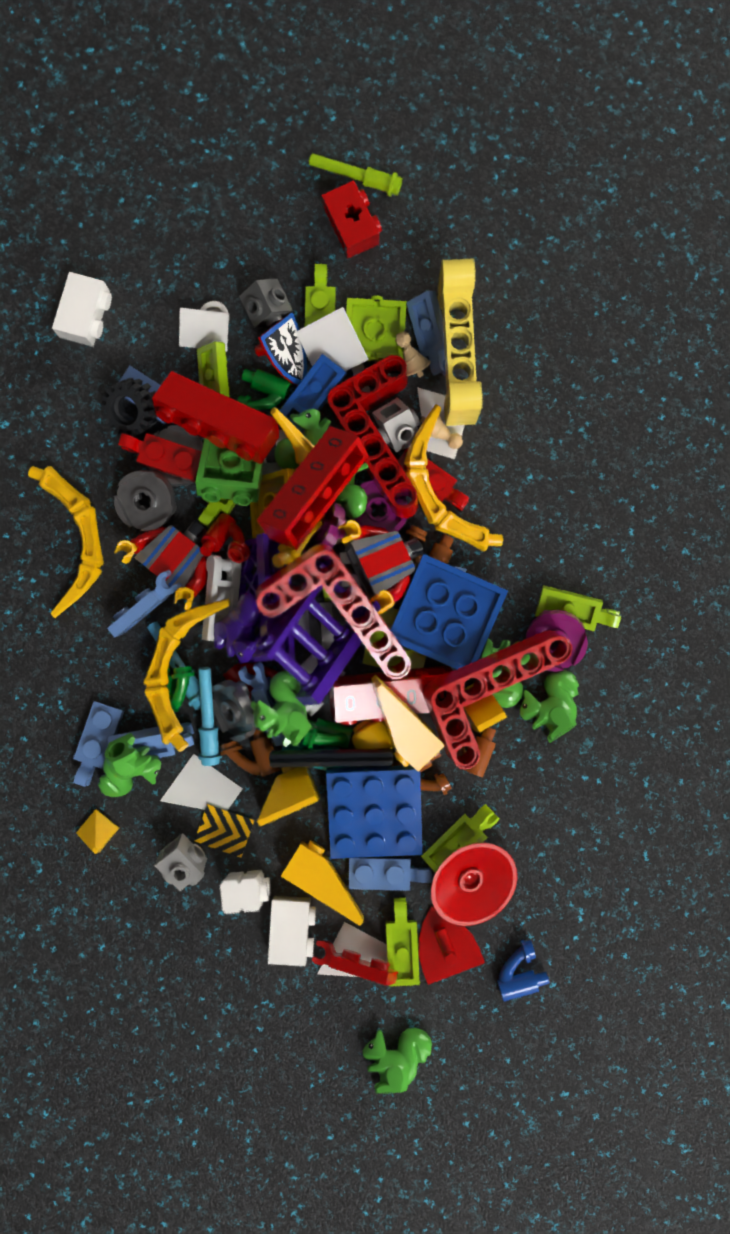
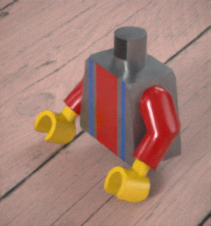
M195 520L183 534L172 525L169 527L161 526L155 530L144 532L130 541H120L114 550V554L118 551H125L127 553L121 561L125 564L130 562L133 554H137L135 559L156 576L171 570L172 574L166 578V583L170 587L177 583L182 584V587L176 590L174 604L179 599H186L185 610L191 608L193 598L198 595L207 583V557L201 554L200 547L197 545L207 530Z
M350 520L338 526V529H344L347 534L346 537L341 539L343 543L354 540L344 550L370 602L377 601L380 604L381 610L378 611V614H382L401 599L411 583L410 574L415 571L412 559L423 555V547L417 538L403 543L397 531L389 532L386 528L361 525L354 520Z

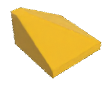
M95 809L76 834L92 852L97 854L101 852L119 830V827L99 810Z

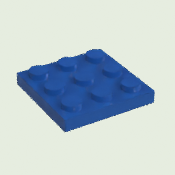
M423 554L390 630L403 647L454 669H459L479 660L508 591Z
M399 765L326 769L331 859L423 855L420 770L417 771L412 765L407 767Z

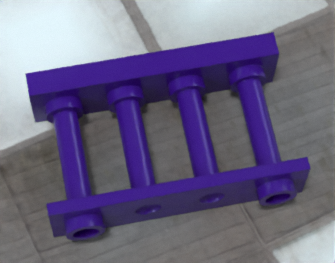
M331 560L319 561L315 565L319 568H325L331 563ZM338 582L333 588L337 593L346 591ZM322 585L282 613L270 632L264 634L256 644L257 650L251 657L255 661L271 660L274 658L301 683V689L295 698L303 705L321 704L362 643L348 621L342 626L314 599L321 590ZM377 601L371 602L377 612L381 610V606ZM356 607L352 612V616L356 618L364 616L367 607ZM306 609L334 635V641L329 649L326 650L297 623ZM289 634L294 636L317 658L318 665L311 674L305 671L280 647Z

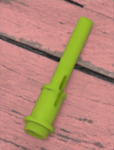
M313 153L310 156L309 165L362 181L366 187L387 192V196L391 197L392 194L398 195L400 191L402 177H399L396 172L388 174L371 167L365 170Z

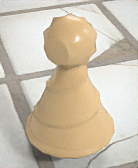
M405 331L399 332L396 335L395 341L397 346L404 350L407 376L416 373L418 377L423 376L422 370L428 367L431 361L410 345L411 337L409 333Z
M422 416L420 422L423 423L426 418ZM438 416L431 437L444 439L448 442L450 448L458 449L463 443L462 436L457 433L450 434L449 429L445 426L440 416Z

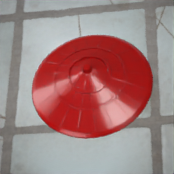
M490 843L470 844L453 852L439 866L432 881L431 900L436 912L447 922L459 926L478 925L492 919L507 906L515 892L517 885L515 862L506 850Z

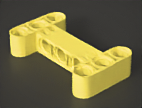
M473 258L442 260L438 280V302L443 315L447 389L444 399L445 426L475 425L482 409L481 382L476 381L472 294L475 286V263ZM452 310H460L465 314V317L454 319L450 312ZM461 339L466 343L467 347L459 350L454 348L451 342ZM463 369L468 373L469 377L459 380L455 378L453 371Z

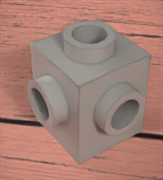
M396 398L375 410L372 414L379 427L377 430L384 441L397 453L400 450L409 448L418 431L417 426L421 425L414 410L409 409L399 398Z
M182 833L160 850L154 866L161 872L167 883L173 884L181 891L189 884L191 886L196 885L203 878L208 858L200 846L193 844Z

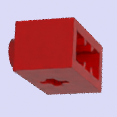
M351 181L322 195L323 209L347 259L379 245V233L382 232L381 224L376 215L371 216L367 208L370 206L368 197L364 189H358L355 181Z

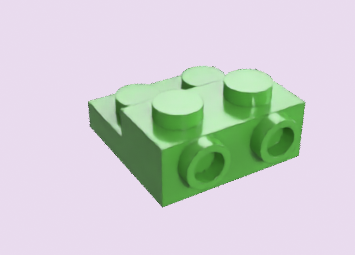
M205 438L195 481L197 496H202L208 502H218L220 498L231 499L240 506H247L251 502L258 503L263 463L259 464L252 460L246 461L239 457L237 453L225 447H216L210 440Z

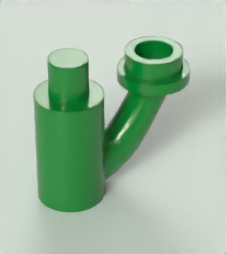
M245 369L242 380L251 383L252 389L269 396L264 399L251 401V396L246 395L245 397L240 395L237 401L258 411L268 410L287 399L292 384L284 378L261 369H257L256 372Z
M192 666L173 668L174 675L171 676L170 668H168L169 683L166 687L169 689V699L174 713L179 712V707L185 699L189 677L195 676V672H192Z
M318 718L317 722L308 719L312 727L305 735L303 745L308 746V749L312 750L313 745L348 748L353 728L322 718Z

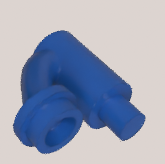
M520 940L521 947L509 957L500 971L497 983L503 1002L539 992L538 987L550 984L546 971L534 974L533 970L513 975L523 959L526 960V963H530L532 959L536 958L531 940Z

